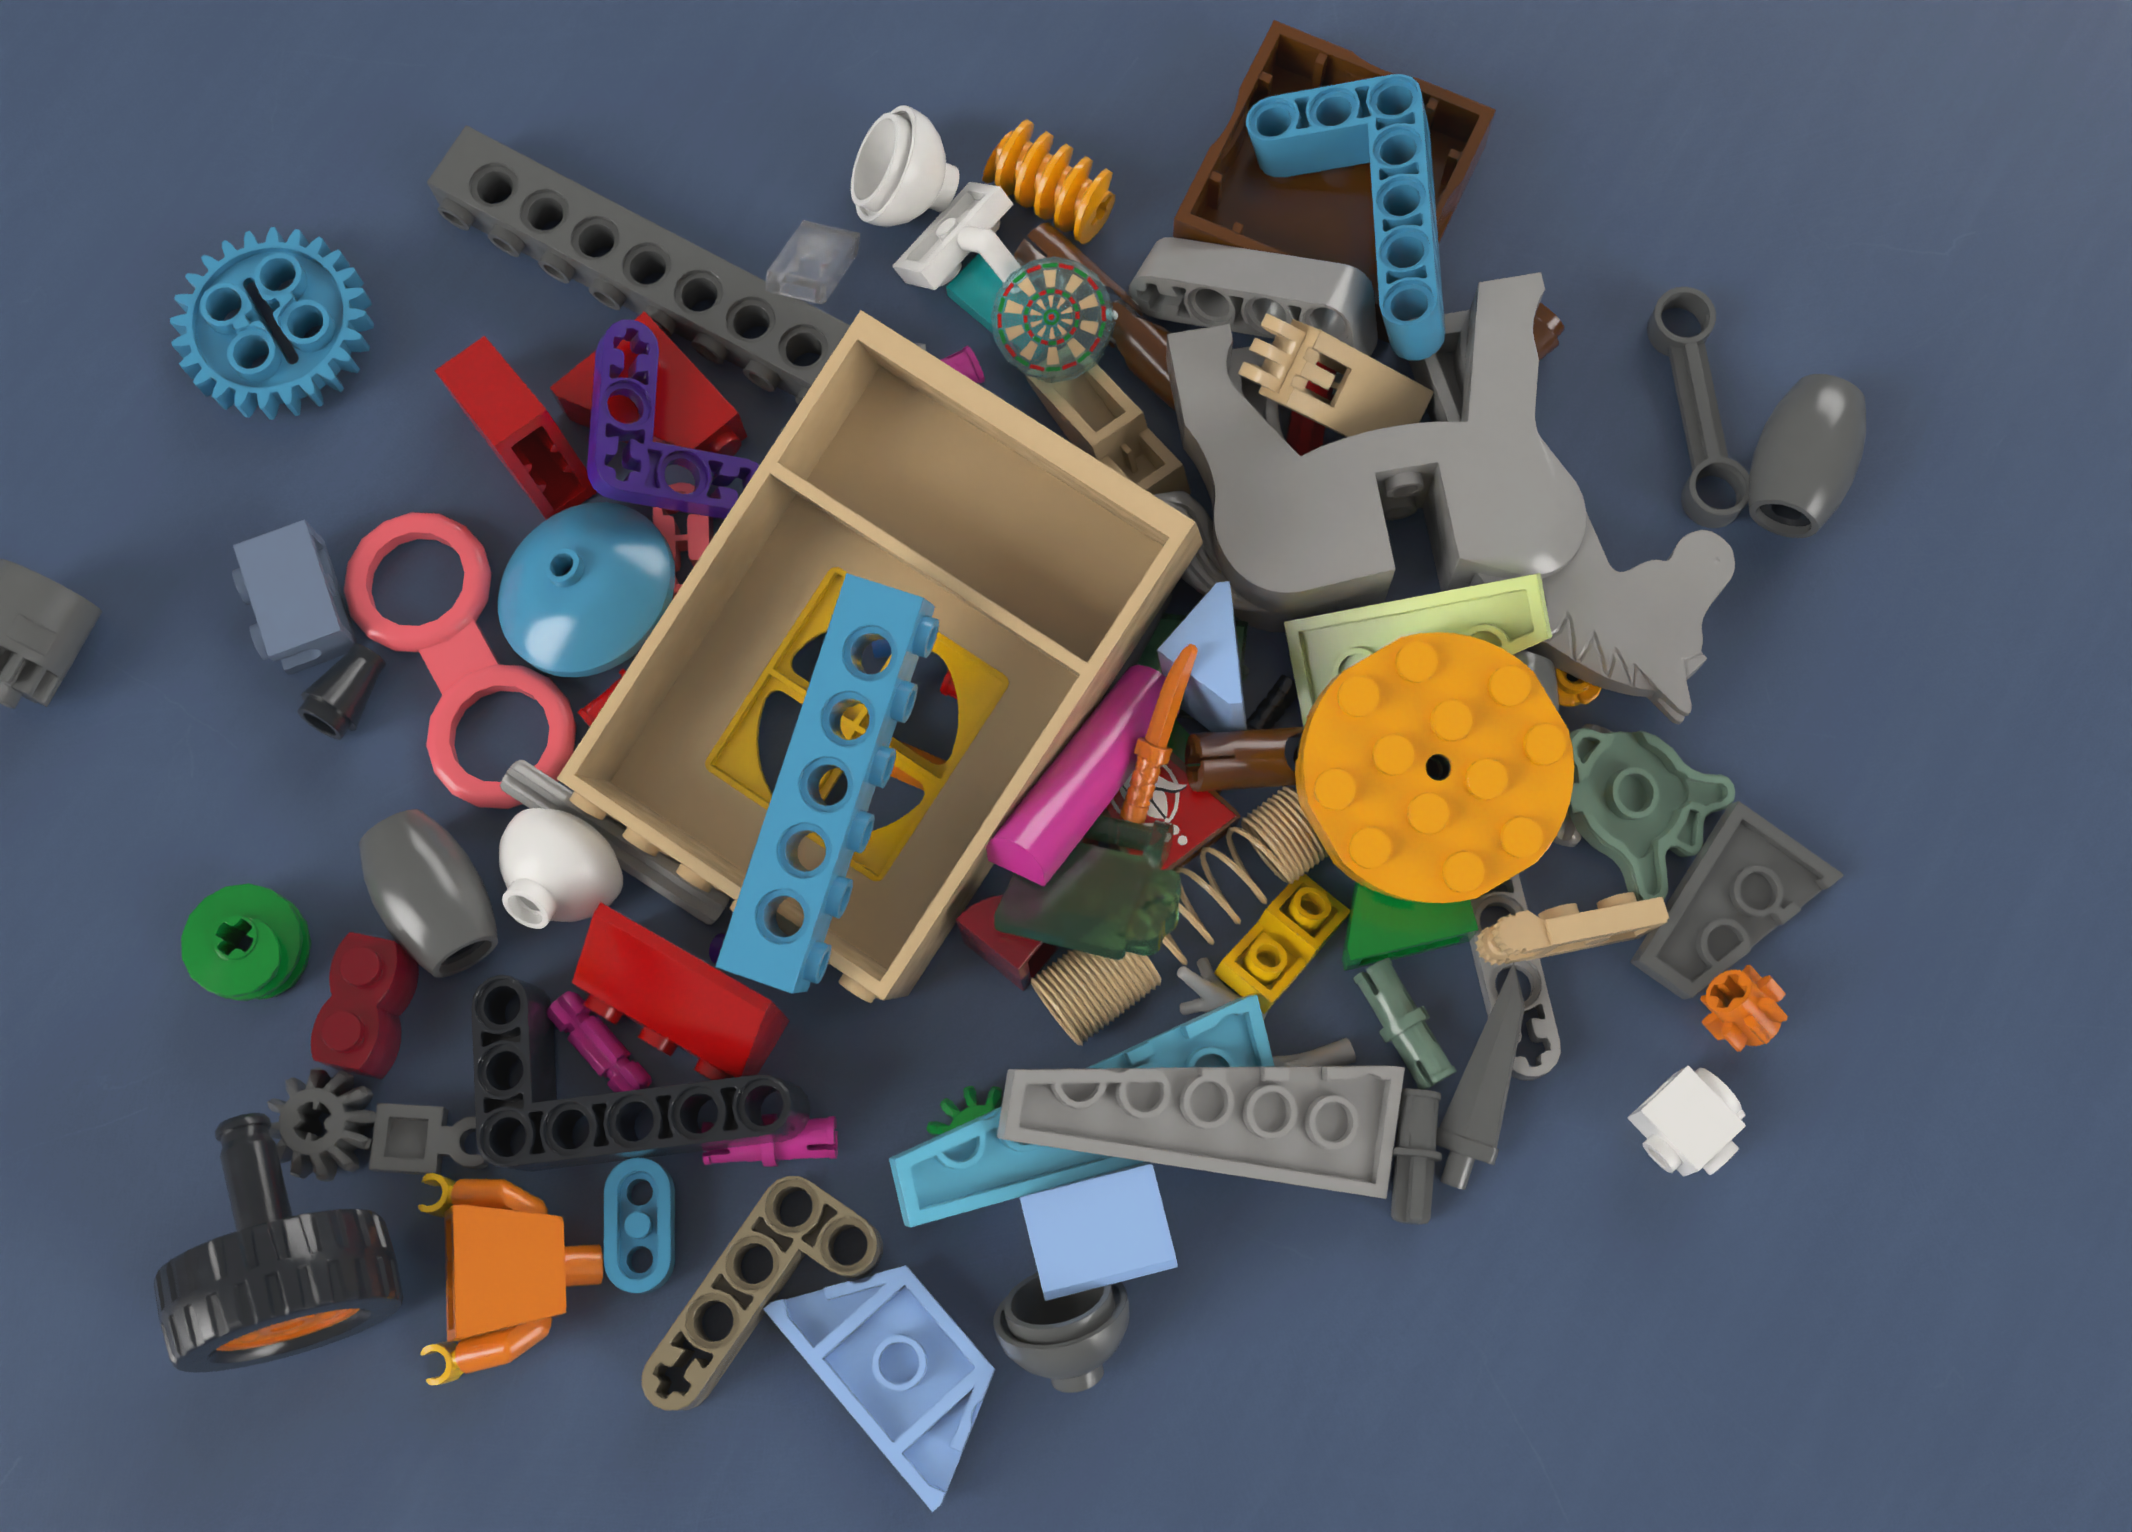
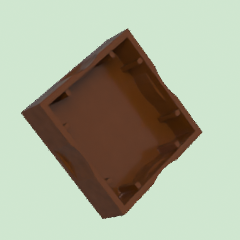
M1274 20L1239 88L1235 110L1228 125L1216 142L1209 148L1174 217L1173 237L1335 262L1356 267L1369 278L1373 286L1378 339L1390 343L1379 306L1370 163L1290 177L1269 176L1259 167L1247 130L1246 118L1253 105L1271 96L1394 73L1382 70L1366 62L1350 50ZM1412 77L1419 83L1430 129L1438 243H1440L1486 146L1496 109L1417 77Z

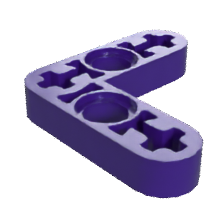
M622 319L613 323L598 342L595 354L587 473L591 485L599 494L612 500L725 519L738 500L737 491L732 488H726V486H729L736 478L742 479V487L745 489L760 465L745 458L653 442L659 357L658 341L653 332L641 322ZM622 340L630 342L631 352L639 354L628 369V378H618L624 369V352L616 348ZM614 395H623L631 399L638 408V421L632 424H624L614 419L608 410V398ZM618 441H629L623 448L622 466L627 470H632V472L621 481L616 479L615 469L605 465H608L616 455ZM670 465L686 467L695 478L694 491L689 494H681L670 488L665 480L666 467ZM710 484L718 486L716 490L709 497H707L706 494L709 490Z

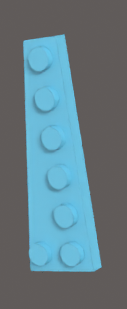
M1247 995L1087 1068L1274 1066L1258 996ZM1002 1107L889 1158L904 1226L907 1227L918 1226L1145 1162L997 1138Z

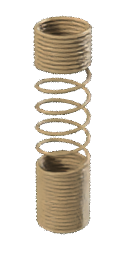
M1283 786L1282 790H1278L1277 794H1273L1272 798L1267 799V802H1262V806L1258 805L1257 810L1252 809V814L1247 813V817H1242L1241 826L1243 829L1239 827L1228 828L1226 835L1227 844L1235 863L1214 848H1202L1200 852L1201 865L1210 885L1189 869L1176 867L1174 871L1175 886L1186 909L1165 891L1158 888H1149L1147 893L1149 907L1160 930L1137 911L1123 908L1120 916L1122 924L1115 919L1109 918V923L1104 922V927L1099 926V930H1094V933L1089 934L1088 938H1083V942H1078V946H1073V950H1068V953L1063 954L1062 958H1057V962H1052V966H1047V970H1042L1041 974L1036 975V978L1031 977V985L1059 1025L1077 1045L1083 1046V1041L1088 1042V1038H1093L1094 1033L1098 1034L1099 1029L1104 1030V1025L1109 1026V1021L1114 1022V1017L1119 1018L1120 1013L1124 1014L1125 1009H1130V1005L1135 1006V1001L1140 1002V997L1145 998V994H1150L1151 990H1155L1156 986L1161 985V977L1137 943L1126 917L1127 913L1138 919L1158 937L1182 965H1187V959L1172 938L1157 910L1153 893L1158 894L1173 905L1210 945H1214V939L1204 927L1184 892L1180 882V872L1191 877L1202 886L1228 913L1235 924L1240 925L1241 919L1231 908L1219 889L1206 861L1207 852L1217 856L1226 863L1251 888L1262 904H1267V898L1251 879L1236 851L1232 840L1233 832L1248 839L1257 854L1275 875L1289 884H1293L1294 880H1298L1299 876L1304 875V872H1309V869H1313L1315 864L1318 865L1325 857H1329L1300 808L1297 791Z

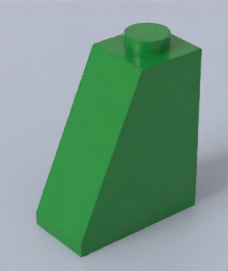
M1355 881L1342 953L1343 967L1345 971L1373 965L1385 958L1394 960L1469 942L1479 930L1471 901L1465 900L1450 903L1412 902L1372 891Z

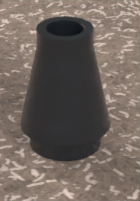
M354 643L346 655L301 694L304 702L298 709V714L319 732L334 739H342L347 730H356L378 675L386 665L385 661L371 649Z

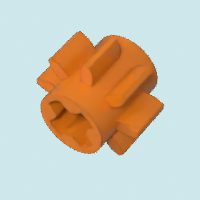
M1746 965L1742 971H1725L1711 981L1706 990V995H1702L1700 998L1702 1003L1712 1012L1702 1020V1024L1718 1041L1726 1039L1738 1052H1741L1745 1045L1759 1046L1767 1044L1778 1033L1781 1023L1787 1021L1788 1016L1777 1004L1786 993L1771 975L1762 978L1751 965Z

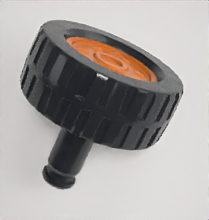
M248 1113L229 1118L221 1122L215 1130L216 1139L221 1141L222 1144L220 1159L237 1231L217 1237L183 1252L163 1265L155 1276L154 1289L158 1316L169 1360L176 1369L183 1372L202 1373L230 1370L310 1351L357 1334L384 1321L398 1311L403 1301L394 1249L386 1223L378 1213L364 1209H337L292 1216L277 1146L269 1134V1129L272 1126L271 1121L263 1113Z

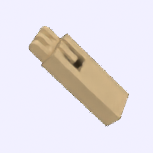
M1267 313L1265 314L1260 326L1269 333L1276 335L1271 345L1254 338L1249 350L1264 357L1265 360L1261 367L1253 363L1243 362L1238 372L1239 375L1261 385L1259 394L1345 437L1387 427L1420 423L1434 391L1322 330L1294 319L1291 324H1288L1279 318ZM1319 362L1342 374L1343 378L1340 384L1333 381L1336 375L1322 369L1316 363ZM1308 380L1324 389L1329 390L1331 387L1337 390L1332 401L1305 388Z

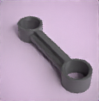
M1676 287L1668 290L1659 298L1647 323V335L1653 347L1670 359L1693 471L1681 492L1682 507L1687 516L1698 525L1707 528H1720L1732 523L1748 503L1749 474L1741 464L1728 457L1705 342L1715 326V307L1709 297L1703 292L1691 287ZM1672 308H1680L1691 312L1698 319L1701 325V332L1694 337L1674 335L1664 326L1661 319L1662 312ZM1706 476L1724 479L1732 486L1736 493L1735 506L1729 509H1715L1708 506L1698 496L1696 482Z

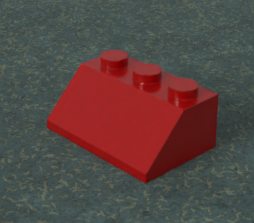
M601 902L593 913L572 980L574 985L588 994L583 1003L584 1007L617 1025L622 1015L643 1026L638 1035L639 1039L672 1057L677 1047L699 1059L693 1070L709 1080L758 1075L790 1021L772 1000Z

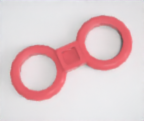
M410 512L386 520L361 539L347 563L343 591L351 618L370 640L393 651L420 653L442 694L430 716L426 746L434 774L450 793L479 808L511 809L523 805L502 791L500 787L501 782L482 781L468 774L459 764L454 746L457 725L465 711L481 697L499 691L520 692L537 700L545 710L549 724L547 747L534 767L559 782L557 777L572 756L575 747L577 725L569 699L551 678L526 666L502 665L499 663L477 623L489 600L492 572L484 546L465 525L439 513ZM416 539L437 540L452 547L460 556L464 569L462 591L450 610L439 619L419 626L396 624L384 618L378 612L372 595L373 578L379 564L388 553L398 545Z

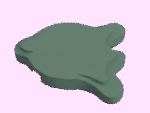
M1581 728L1570 732L1574 756V784L1568 811L1573 824L1581 836L1593 848L1607 855L1618 865L1624 876L1628 892H1634L1637 901L1658 897L1665 899L1668 894L1665 860L1667 850L1672 851L1679 857L1698 854L1703 845L1705 818L1709 814L1726 809L1729 804H1732L1735 797L1734 784L1728 777L1722 774H1703L1693 770L1682 761L1672 747L1659 737L1645 731L1600 733L1589 728Z

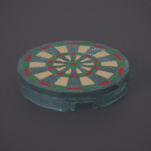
M1053 256L1032 260L1009 275L996 293L991 313L994 340L1011 366L1022 374L1024 373L1037 380L1055 383L1076 379L1097 365L1105 354L1104 350L1109 344L1110 336L1112 338L1115 316L1112 299L1096 273L1078 261Z

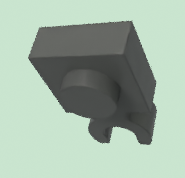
M377 1103L369 1170L385 1173L420 1175L435 1173L441 1175L443 1157H451L463 1167L474 1170L488 1167L489 1162L482 1155H469L465 1151L464 1144L466 1138L471 1133L476 1132L475 1116L463 1118L453 1126H447L449 1110L445 1107Z

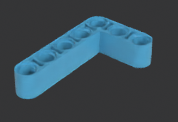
M1391 74L1275 95L1257 102L1247 114L1246 126L1259 167L1265 174L1272 177H1290L1370 163L1379 306L1391 349L1398 357L1406 360H1422L1432 356L1444 343L1446 331L1430 129L1419 83L1412 77L1404 74ZM1415 317H1419L1418 319H1415V320H1412V321H1407V320H1409V319H1412V318H1415Z

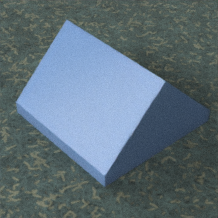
M1230 581L1217 582L1157 649L1162 674L1167 677L1181 651L1189 644L1195 645L1198 652L1180 708L1211 732L1247 730L1237 629Z
M1151 1162L1136 1164L1020 1197L1045 1301L1178 1267Z

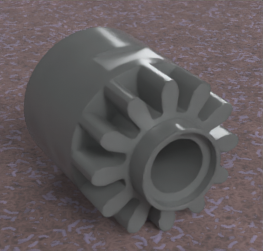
M0 559V704L15 709L20 699L24 697L36 704L39 703L48 707L99 619L102 610L63 585L5 559Z

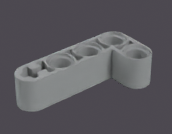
M1164 237L1155 243L1129 285V295L1137 302L1141 311L1147 316L1203 327L1230 324L1232 332L1274 339L1276 335L1269 333L1260 326L1267 313L1288 324H1291L1294 319L1322 330L1371 357L1377 346L1378 334L1372 283L1362 271L1346 264L1175 237ZM1336 372L1335 382L1340 384L1343 375Z

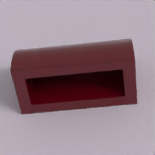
M1000 895L984 899L966 909L956 919L964 944L1023 992L1031 983V977H1036L1064 943L1061 917L1042 903L1023 896Z

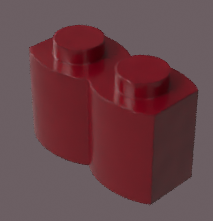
M349 932L341 941L330 967L329 983L332 996L320 1009L312 1030L311 1053L314 1061L338 1071L381 1080L390 1071L397 1058L401 1044L402 1030L399 1016L410 1004L419 978V964L401 948L399 943L354 932Z

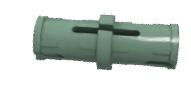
M1385 958L1366 969V973L1364 971L1360 972L1353 978L1383 1026L1379 1034L1385 1043L1392 1041L1417 1083L1418 1089L1427 1090L1443 1081V1078H1447L1457 1072L1426 1023L1430 1015L1424 1006L1417 1008L1393 968L1390 958Z

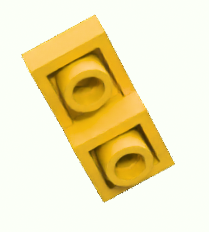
M1304 873L1303 876H1299L1298 880H1294L1293 884H1288L1270 903L1258 922L1223 958L1214 974L1242 997L1257 995L1261 1012L1265 1014L1336 932L1351 910Z

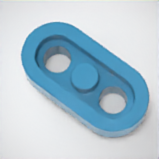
M631 1158L619 1163L610 1172L604 1186V1267L610 1281L619 1289L634 1294H647L661 1288L669 1280L674 1270L675 1187L671 1175L660 1164L647 1158ZM648 1181L653 1189L652 1197L646 1204L636 1205L632 1200V1190L637 1183ZM648 1248L653 1255V1263L647 1271L638 1273L632 1266V1257L638 1249Z

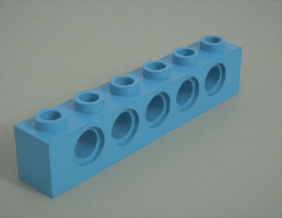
M846 573L715 966L716 968L792 994L808 992L811 982L818 984L821 981L831 955V945L824 943L832 917L841 918L851 896L853 880L846 878V874L854 851L858 853L864 851L873 830L875 816L867 811L875 787H885L894 767L896 750L890 748L889 745L897 721L905 723L908 720L916 700L918 686L912 683L911 679L919 656L923 658L929 656L937 637L939 620L932 617L935 606L925 598ZM875 640H887L891 647V659L888 666L879 673L867 674L862 666L864 649ZM862 703L869 712V726L862 736L848 740L841 731V717L848 707ZM833 768H840L847 778V792L841 801L829 806L820 796L819 783L827 771ZM815 832L825 843L826 855L819 867L809 871L802 866L798 859V846L806 835ZM789 897L797 900L804 912L803 924L799 931L792 936L785 934L779 928L776 920L779 905Z

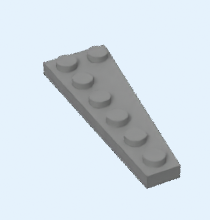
M1389 1065L1008 1069L997 1138L1386 1199L1405 1068Z

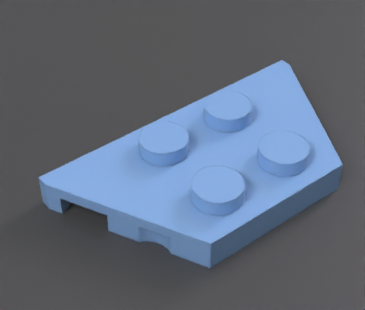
M906 1265L855 1281L828 1286L822 1290L793 1298L770 1302L763 1310L928 1508L934 1512L944 1501L996 1369Z

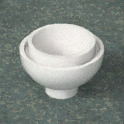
M901 105L891 112L880 116L866 134L857 154L852 172V200L856 204L857 214L862 221L882 227L908 223L923 214L928 208L937 212H943L947 209L958 188L959 170L956 166L946 163V154L941 137L931 121L916 109Z
M526 809L514 816L501 837L499 867L507 887L506 892L502 896V902L506 911L516 921L527 927L542 929L550 921L576 922L590 918L600 902L610 906L622 890L623 874L611 845L593 826L575 815L554 809Z

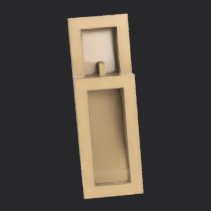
M1067 346L1058 352L1060 364L1046 365V360L1038 365L1044 367V371L1032 369L1025 374L1032 389L1072 444L1153 495L1173 491H1185L1189 495L1191 494L1183 464L1147 427L1144 413L1090 356L1078 363L1077 359L1084 355L1085 351L1075 358L1071 349ZM1074 361L1077 363L1075 366L1065 370L1062 369V366ZM1046 367H1060L1061 371L1046 372Z

